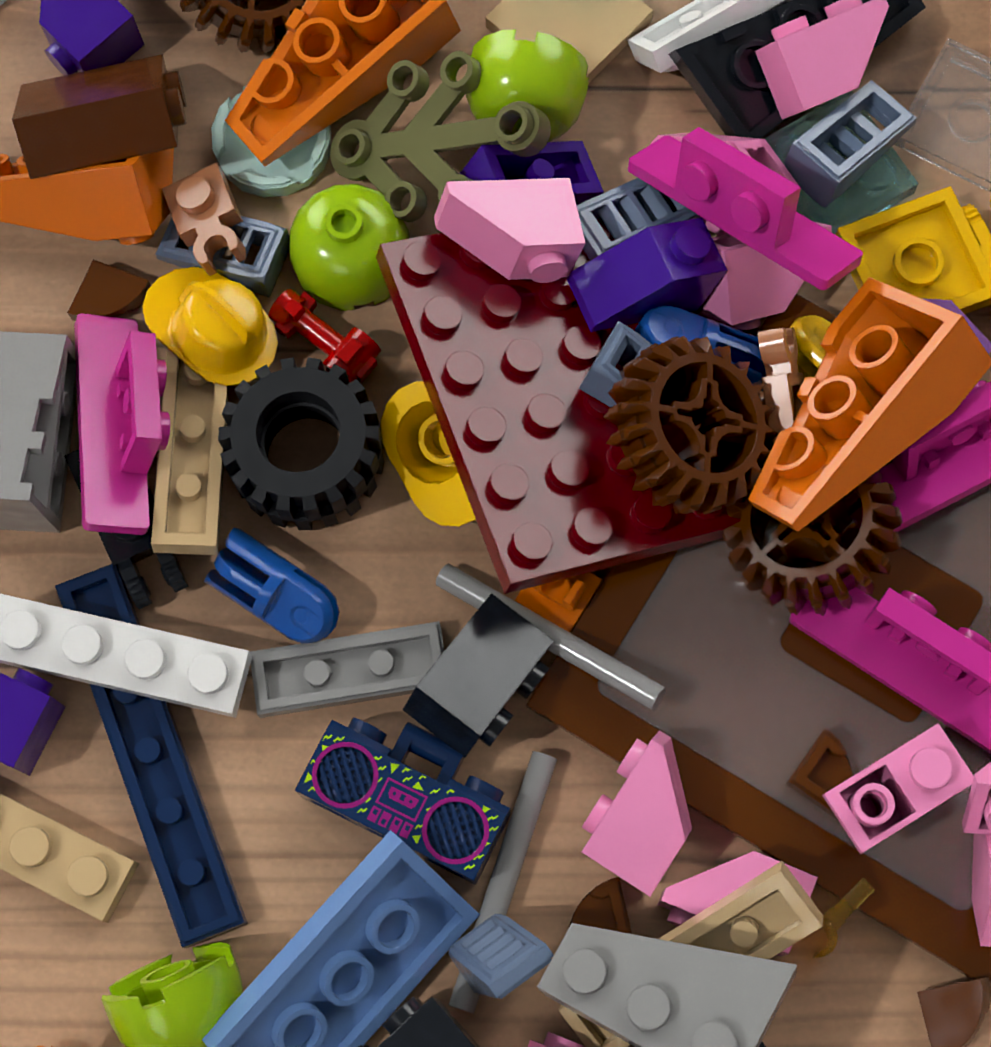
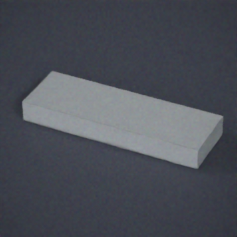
M440 621L319 640L314 643H301L251 651L250 653L253 655L251 671L257 715L260 718L412 694L417 684L445 651Z

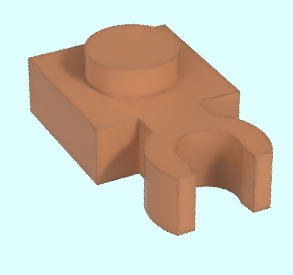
M217 162L162 188L178 235L187 247L193 246L195 259L209 276L217 273L216 267L213 264V256L221 248L228 247L238 262L246 259L245 246L230 228L239 222H243L227 178Z
M794 327L758 332L759 350L766 370V377H761L762 383L766 384L763 387V391L758 395L762 405L775 407V410L765 419L767 426L777 433L792 426L803 403L797 396L804 381V372L798 371V345Z

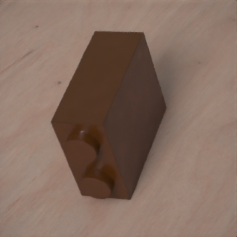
M161 54L23 84L20 87L12 122L29 177L34 179L178 147V126L187 124L184 107H187L179 72H167L164 57Z

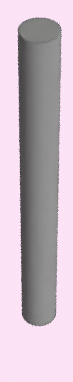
M446 564L439 572L436 586L476 609H479L492 593L554 640L548 649L550 652L652 711L661 703L666 687L451 564Z
M532 751L479 911L480 915L476 920L474 928L494 914L505 916L507 914L557 759L552 756ZM460 972L449 1005L474 1014L480 994L473 992Z

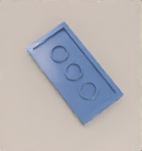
M390 830L225 1011L202 1041L207 1047L364 1046L480 914L404 841Z

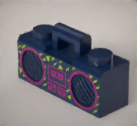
M354 717L348 727L332 720L295 791L309 802L381 838H384L391 830L419 857L476 885L511 815L510 808L500 803L504 792L469 775L465 785L455 781L454 778L464 760L463 755L448 746L434 734L410 722H407L393 750L383 745L387 734L378 728ZM409 752L441 767L442 769L437 779L435 780L405 765L404 762Z

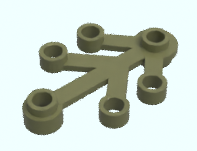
M455 51L449 54L442 62L440 68L442 83L408 126L402 131L389 132L408 104L420 100L429 88V75L426 70L409 60H401L391 67L387 76L389 91L366 120H352L338 130L331 144L330 158L335 171L339 175L352 181L369 179L385 196V200L390 204L396 218L405 222H414L424 214L427 207V196L420 187L403 181L387 163L388 159L407 157L438 189V199L440 202L447 182L474 180L459 174L438 152L500 144L504 149L517 156L531 157L538 154L546 146L551 133L550 121L543 111L524 101H516L504 106L497 113L496 117L441 125L464 95L476 90L480 82L481 65L479 61L463 51ZM467 64L465 76L461 80L456 81L459 68ZM413 73L411 85L404 90V80L409 74ZM522 117L520 129L512 135L515 123ZM359 144V149L354 155L355 148ZM407 193H410V204L402 211L401 201Z

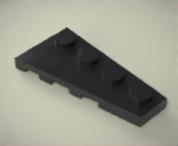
M791 0L765 13L676 49L668 55L725 135L762 138L785 119H781L755 51L774 42L771 30L804 15H806L809 26L828 19L824 7L839 0ZM862 0V3L864 4L871 0ZM887 0L889 8L874 48L925 9L926 6L922 0Z

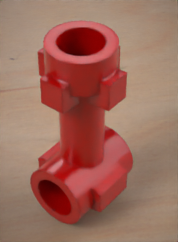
M291 288L285 290L275 300L268 314L269 318L276 323L274 325L276 331L287 339L297 331L328 355L323 361L325 371L329 372L335 364L346 370L349 382L357 379L362 383L378 365L375 359L381 353V348L365 332L356 327H353L345 337L312 313L317 306L314 298L306 292L299 295Z

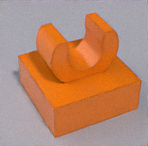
M589 572L523 589L514 601L571 633L602 584L603 579Z

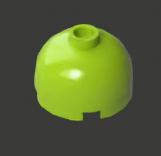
M517 29L501 30L485 35L473 46L471 54L481 65L480 82L476 90L466 94L475 120L496 117L497 113L504 106L512 102L524 101L547 115L551 126L548 142L560 138L578 120L584 104L589 78H587L588 64L585 57L571 44L546 33L537 32L535 42L514 40ZM522 117L515 123L512 135L520 129Z
M359 184L333 185L313 194L297 211L289 234L290 262L302 289L318 303L341 311L355 310L354 306L366 305L372 301L376 305L390 297L376 259L379 246L382 243L409 239V230L403 220L395 217L390 204L385 200V196L380 191Z
M217 942L192 947L196 958L195 961L188 959L171 963V954L131 972L109 987L111 995H102L101 1000L110 1024L120 1042L125 1047H207L202 1039L243 993L240 971L230 944Z

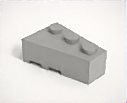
M0 331V530L60 533L68 464L64 456L70 453L77 393L75 346L67 335Z
M571 923L537 988L545 996L635 1047H759L796 976L798 965Z

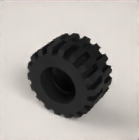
M294 357L281 359L282 370L271 373L267 364L255 370L259 381L251 386L243 380L235 388L239 399L238 404L226 402L222 416L227 423V427H219L218 441L224 450L220 455L224 467L242 499L245 498L250 508L260 517L267 514L273 524L286 528L288 521H293L298 530H312V521L322 519L327 528L338 524L337 513L346 510L350 516L361 509L358 499L362 494L371 498L376 490L375 475L382 474L385 462L382 453L384 445L382 443L380 423L373 401L368 400L366 389L357 379L349 382L347 372L343 368L334 364L330 371L327 372L321 359L308 357L306 367H297ZM300 419H318L331 424L339 431V440L334 452L323 464L314 469L303 472H290L275 467L268 460V452L272 440L289 423Z

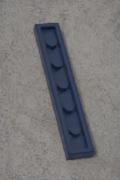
M110 564L55 585L61 605L65 609L140 626L126 584L116 565ZM90 684L182 948L187 949L248 924L168 702Z

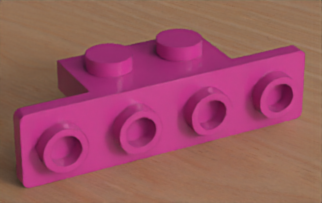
M700 127L682 137V143L671 136H663L629 158L628 172L820 290H827L861 263L863 252L796 212L801 190L800 186Z
M81 313L77 315L74 323L82 526L87 531L144 535L150 525L147 473L157 450L166 449L170 436V415L168 412L160 410V398L163 396L167 378L165 360L157 359L156 334L138 331V323L135 320Z
M984 380L979 381L950 416L896 456L892 463L880 469L883 476L881 482H887L892 485L897 497L892 505L900 509L903 519L901 526L893 531L899 532L991 484V381L988 383ZM862 506L850 516L859 530L863 517Z
M857 587L849 591L852 597L850 609L842 607L837 597L827 599L828 608L824 616L815 613L810 600L806 601L798 615L791 613L789 622L793 626L991 754V642L985 637L965 627H960L958 631L935 617L937 610L923 597L907 590H903L899 594L890 587L879 601L862 592Z

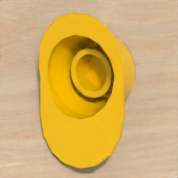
M188 267L174 269L159 277L147 290L142 306L146 326L152 333L156 334V339L206 381L224 386L239 385L243 380L249 383L257 379L255 370L266 364L269 368L274 362L278 346L275 326L255 294L241 283L231 281L219 273L209 276L203 268Z
M415 381L398 389L387 402L381 419L382 443L414 504L426 518L441 526L460 527L476 520L424 382Z

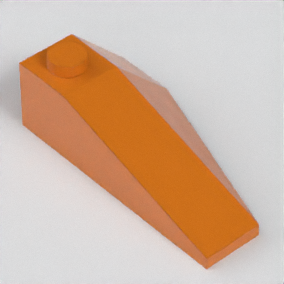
M306 0L301 10L295 8L285 23L288 29L271 58L262 60L225 119V122L265 167L388 88L387 76L395 63L401 60H409L418 66L423 65L455 37L461 29L446 0Z
M174 148L34 179L29 177L23 156L19 157L15 163H11L7 154H0V222L92 241L118 239L119 243L123 245L144 242L154 236L157 228L170 214L162 188L173 183Z
M869 277L828 327L820 344L826 351L815 377L804 378L797 393V396L803 403L792 426L778 434L748 498L749 502L755 508L798 532L950 416L991 367V357L962 315Z

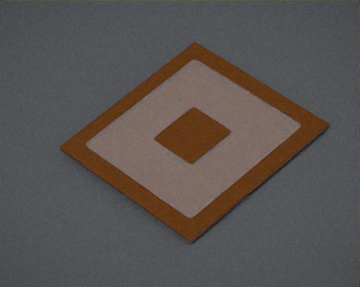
M796 294L785 312L768 316L758 332L790 328L797 318L808 315L822 317L830 323L837 316ZM775 442L765 445L769 451H771ZM718 445L717 455L720 459L722 446ZM991 484L897 532L901 540L900 551L884 553L892 565L890 574H879L871 571L869 575L875 585V589L873 590V595L866 594L879 601L889 587L899 594L903 590L913 592L930 602L937 610L935 617L957 631L960 627L971 629L991 642ZM773 517L770 518L765 530L764 547L773 540L771 533L781 524L780 521ZM854 522L850 523L842 532L841 540L847 549L859 532ZM812 524L805 526L812 532L817 531L827 540L822 528H815ZM723 538L612 566L571 634L666 687L661 703L652 711L563 658L556 656L549 667L550 669L526 704V707L619 764L622 763L637 738L648 745L658 731H662L671 737L687 806L772 858L818 877L816 881L818 886L970 979L975 980L988 977L990 982L991 947L980 946L971 900L974 834L964 833L962 827V820L971 786L860 854L838 820L786 785V782L825 727L843 744L853 776L937 723L940 724L973 775L991 762V754L793 626L789 622L791 613L786 608L784 599L772 607L763 601L760 596L761 589L755 592L748 591L741 581L743 572L735 571L728 560L729 553L733 549L728 548ZM820 561L807 562L799 568H813L824 565L826 563Z

